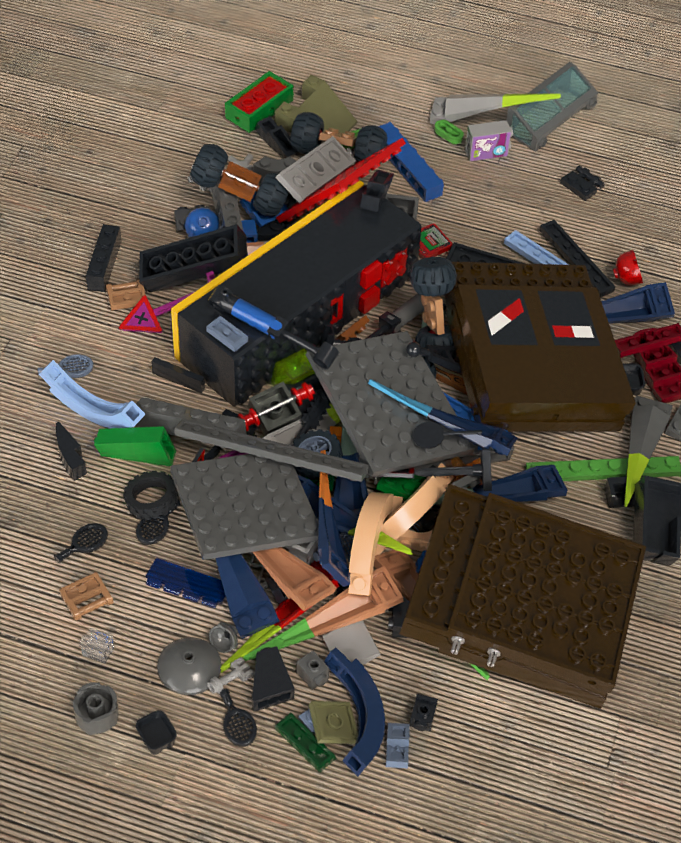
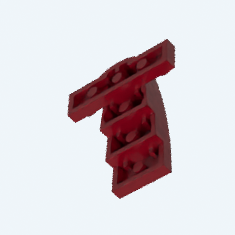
M679 323L658 329H643L632 336L615 340L620 358L634 355L637 364L643 369L647 385L659 402L669 403L681 399V366L677 362V354L668 346L669 344L681 341V326Z

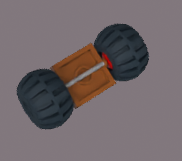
M205 144L201 147L190 172V176L196 184L206 188L215 187L220 176H223L218 186L219 188L251 202L254 193L257 192L253 206L259 213L269 217L277 216L280 213L289 192L275 178L278 175L277 173L266 174L261 185H258L262 176L231 161L227 169H224L228 160V154L223 148L215 144Z

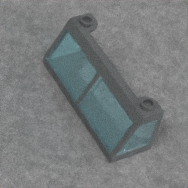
M568 62L527 93L560 94L561 98L517 104L508 108L507 122L513 130L512 138L536 152L546 145L547 136L583 107L586 106L588 110L594 108L598 102V91L575 64Z

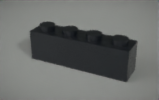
M102 225L86 273L88 290L106 291V284L109 282L122 242L120 226Z

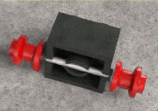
M282 382L250 397L248 403L249 413L246 415L239 413L237 416L245 420L246 432L249 431V426L255 424L260 426L266 436L301 419L302 414L298 406L302 405V400L306 398L310 401L313 400L315 391L311 384L304 382L302 383V388L298 390L294 387L291 388L290 394L285 383Z

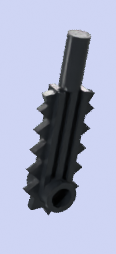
M323 387L321 390H317L318 396H313L315 402H309L311 407L305 408L307 413H303V417L300 419L303 426L296 436L297 439L300 438L301 434H307L309 430H317V426H320L319 421L324 420L322 415H327L326 409L331 408L329 404L331 401Z

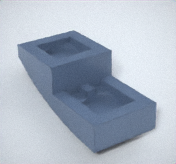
M388 723L386 767L408 768L410 724Z

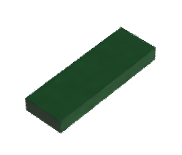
M292 713L275 725V730L319 773L336 759V755L323 743H317L316 736Z

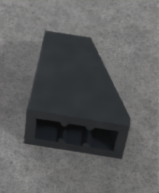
M277 646L272 648L266 647L257 652L252 695L253 712L294 699L295 688Z

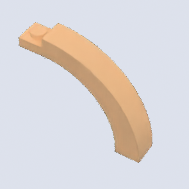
M372 492L367 496L362 506L350 557V594L371 595L377 543L386 517L392 514L394 494Z

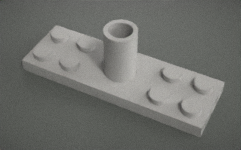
M332 136L281 171L275 178L288 190L294 199L301 203L351 167L356 160Z

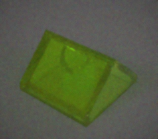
M302 349L275 363L271 380L272 384L282 382L285 384H295L314 374L315 372L306 357L307 351Z

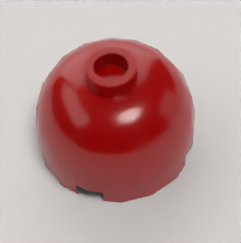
M632 249L619 255L615 262L616 268H613L615 278H619L627 286L642 284L643 280L634 250Z

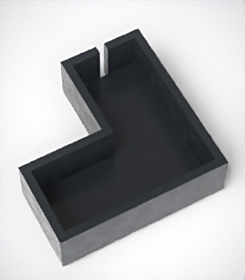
M644 476L635 484L633 542L646 546L644 561H651L653 559L654 563L670 566L680 559L681 483Z

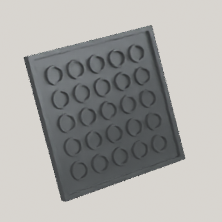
M245 454L171 465V475L203 560L318 541V521L292 464Z

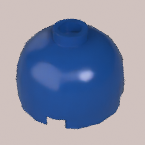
M203 207L191 211L186 218L184 226L188 237L218 230L219 222L215 212Z

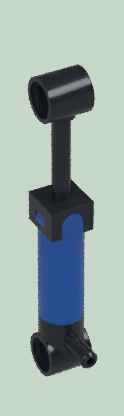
M218 285L208 299V303L220 312L225 311L267 334L272 341L281 345L286 338L315 354L312 358L313 361L321 368L328 370L339 355V351L327 342H323L321 346L317 347L291 333L289 321L280 316L274 317L239 298L225 286Z

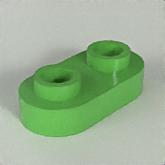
M439 120L435 123L434 131L440 137L452 144H459L463 141V131L449 121Z

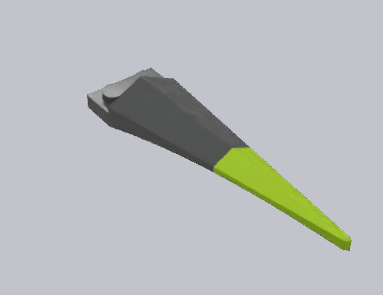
M636 395V404L631 412L625 507L628 506L635 491V484L641 479L668 425L673 408L671 404Z

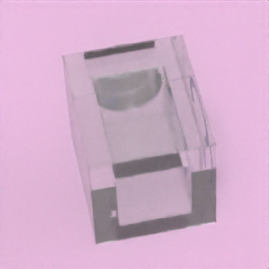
M90 628L87 634L82 636L79 644L82 656L106 664L115 647L113 636Z

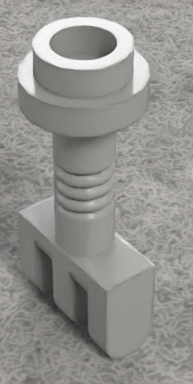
M240 657L231 663V672L219 679L212 677L210 682H208V688L213 694H219L227 683L237 677L242 682H245L255 675V671L250 669L248 663L244 664L245 660Z

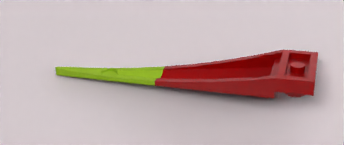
M314 561L310 564V566L322 572L336 588L339 587V582L334 580L327 570L323 569L320 561ZM292 598L282 602L275 610L280 622L254 633L220 667L221 673L227 670L233 661L240 657L243 658L305 611Z

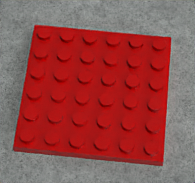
M401 138L352 165L304 201L295 203L276 217L279 223L284 220L289 222L296 215L298 217L305 213L306 210L309 211L317 205L319 206L327 201V198L330 200L337 193L341 194L349 187L348 185L352 186L359 181V177L362 179L370 174V169L373 171L381 166L380 162L383 164L391 159V154L394 156L401 152V147L406 142Z

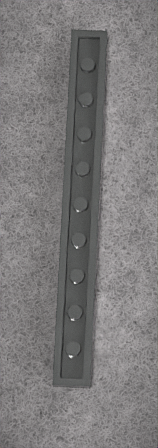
M182 419L175 427V435L185 439H193L202 443L217 445L221 448H229L240 453H248L257 457L272 459L276 462H284L296 467H304L316 472L320 471L332 476H340L352 481L362 482L369 469L367 464Z

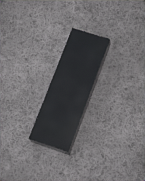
M156 357L151 361L152 374L201 394L205 390L203 376Z

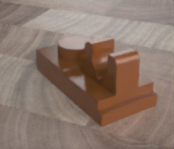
M366 315L335 339L347 341L350 338L357 337L355 332L360 334L366 329L365 324L370 321Z

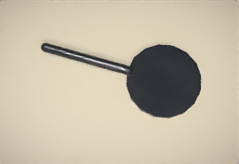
M428 421L421 423L414 429L413 439L417 446L431 449L440 445L444 440V436L482 434V430L444 432L439 424Z

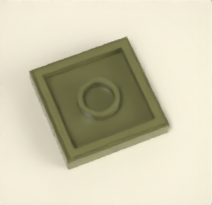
M311 701L309 703L317 743H356L358 731L350 702Z

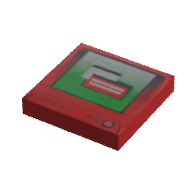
M435 223L421 228L419 256L422 259L438 256L451 249L453 243Z

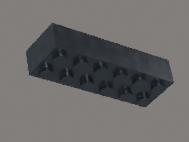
M235 224L141 251L139 257V282L149 292H154L207 277L206 273L211 271L214 272V275L223 273L247 257V236Z

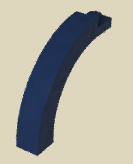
M334 648L326 657L324 663L349 691L359 718L357 741L342 761L358 777L373 760L382 744L385 731L384 707L377 686L365 667L357 658L350 662L343 653Z

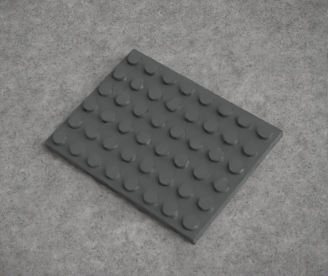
M408 331L333 345L339 351V355L328 370L321 368L313 361L312 358L315 354L308 350L306 353L307 359L364 464L369 465L368 472L371 477L471 454L476 449L473 443L459 435L444 436L442 443L435 448L425 449L417 446L413 439L414 429L421 423L434 421L368 384L369 380L372 379L415 401L457 416L422 355L411 357L407 354L406 347L409 343L413 342ZM441 426L444 432H451L447 428Z

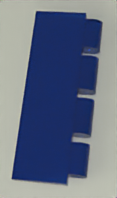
M159 558L155 559L146 575V585L160 590L164 584L163 591L180 596L181 592L184 591L182 598L197 603L202 597L201 604L214 609L218 603L222 604L226 597L220 579Z

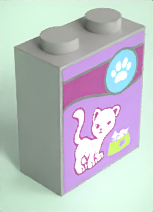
M507 120L468 125L465 152L469 162L508 156V151L511 149L510 138L513 136L512 127H509Z

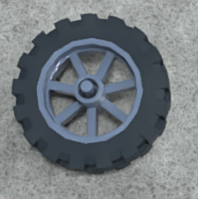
M317 429V431L310 430L307 434H301L300 438H296L293 441L294 444L291 445L319 453L322 450L329 449V452H326L327 455L339 458L343 456L342 448L336 435H332L327 430L325 432L322 429ZM294 466L298 475L300 474L304 478L309 477V479L317 477L320 479V471L316 472L312 469Z

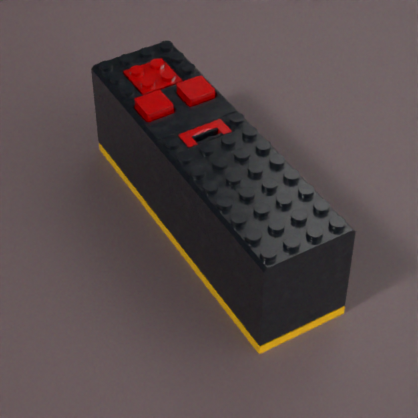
M359 180L354 185L349 186L346 191L337 194L172 307L174 358L179 362L181 361V364L191 372L203 376L205 384L233 407L239 403L244 404L250 395L259 393L266 383L271 384L277 375L286 373L292 364L300 363L307 350L286 338L280 345L269 339L267 334L225 311L220 312L208 303V299L217 286H225L239 298L274 317L280 316L289 321L291 333L318 346L321 343L325 324H333L334 334L337 335L341 332L342 327L360 314L369 312L380 303L383 297H389L395 288H401L405 284V281L410 278V272L414 263L419 260L421 224L386 198L378 212L360 208L362 194L367 189V185H364ZM219 316L248 336V342L235 352L207 332L206 326Z

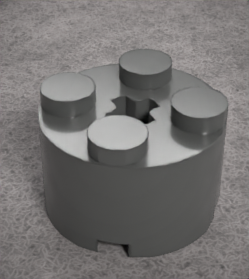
M92 682L79 688L77 695L73 699V709L76 723L86 734L94 735L106 732L118 723L119 709L117 696L110 686L100 685L99 682Z

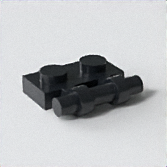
M580 165L575 169L578 174L571 171L562 177L560 184L584 201L597 193L596 186L601 189L605 186V183L601 181L599 176H594L590 173L589 169L583 168Z

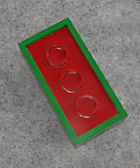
M268 71L225 102V118L250 133L255 130L257 122L275 115V110L283 102L289 104L294 100V85Z

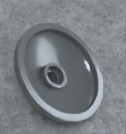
M187 637L173 641L164 648L159 656L157 669L161 682L169 690L181 695H196L209 689L208 682H210L212 677L219 678L222 665L220 655L213 645L200 638Z

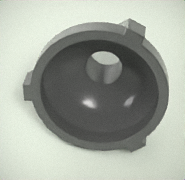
M220 622L209 632L210 644L222 653L235 650L238 646L237 628L234 625Z

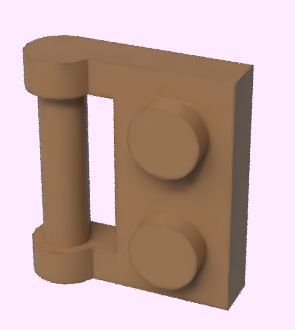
M136 279L135 282L116 285L106 284L111 311L135 307L140 299L146 295L144 286L139 282V279Z
M97 572L59 589L60 595L75 621L82 619L81 616L104 605L109 606L114 603L111 594ZM99 594L102 595V598L95 600L79 609L76 606Z

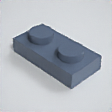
M221 316L206 326L209 334L234 352L248 342L246 334Z

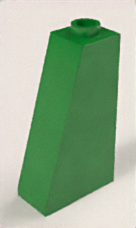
M164 426L99 429L97 437L94 439V446L103 457L171 466L176 454V449Z

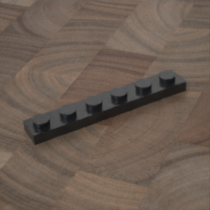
M555 220L540 225L539 231L570 265L586 266L592 287L597 288L600 298L615 291L616 286Z

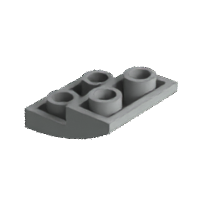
M363 620L333 630L322 636L330 652L337 648L350 662L357 658L364 665L381 655Z

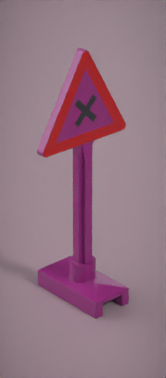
M213 271L206 273L208 283L215 279ZM194 292L155 309H152L147 296L144 295L120 324L119 330L162 333L163 330L157 317L171 311L172 307Z

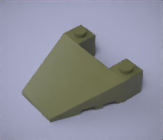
M310 75L302 83V99L305 101L298 108L283 102L275 110V123L278 126L282 125L287 132L292 131L296 116L303 112H313L320 116L324 122V131L326 129L329 130V128H335L340 133H345V131H350L357 124V120L324 80Z

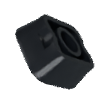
M624 363L623 367L634 396L640 395L645 387L643 369L639 364Z
M154 711L136 722V729L151 754H159L163 749L170 748L175 744L176 730L163 711Z

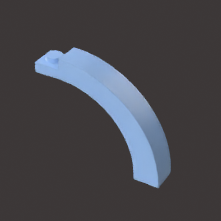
M54 360L39 373L51 387L49 391L63 404L80 416L106 428H133L145 415L133 401L112 403L89 393L71 379Z

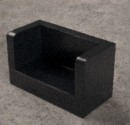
M627 477L607 478L604 491L608 508L625 507ZM635 491L627 507H635Z

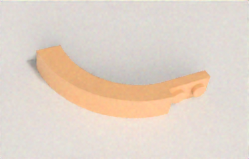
M441 462L438 466H436V468H437V467H445V466H444V464ZM428 476L420 487L384 521L381 531L397 540L444 494L446 487L454 479V476ZM377 544L375 555H379L387 547Z

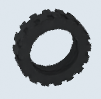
M155 470L149 473L146 471L140 476L136 475L133 480L127 483L128 486L124 488L125 493L123 496L127 509L131 515H136L138 519L145 518V520H150L151 518H160L161 515L165 516L169 510L174 509V504L178 502L179 494L171 475H166L163 471L160 473ZM161 487L166 489L165 495L155 502L140 503L136 501L137 496L147 488Z

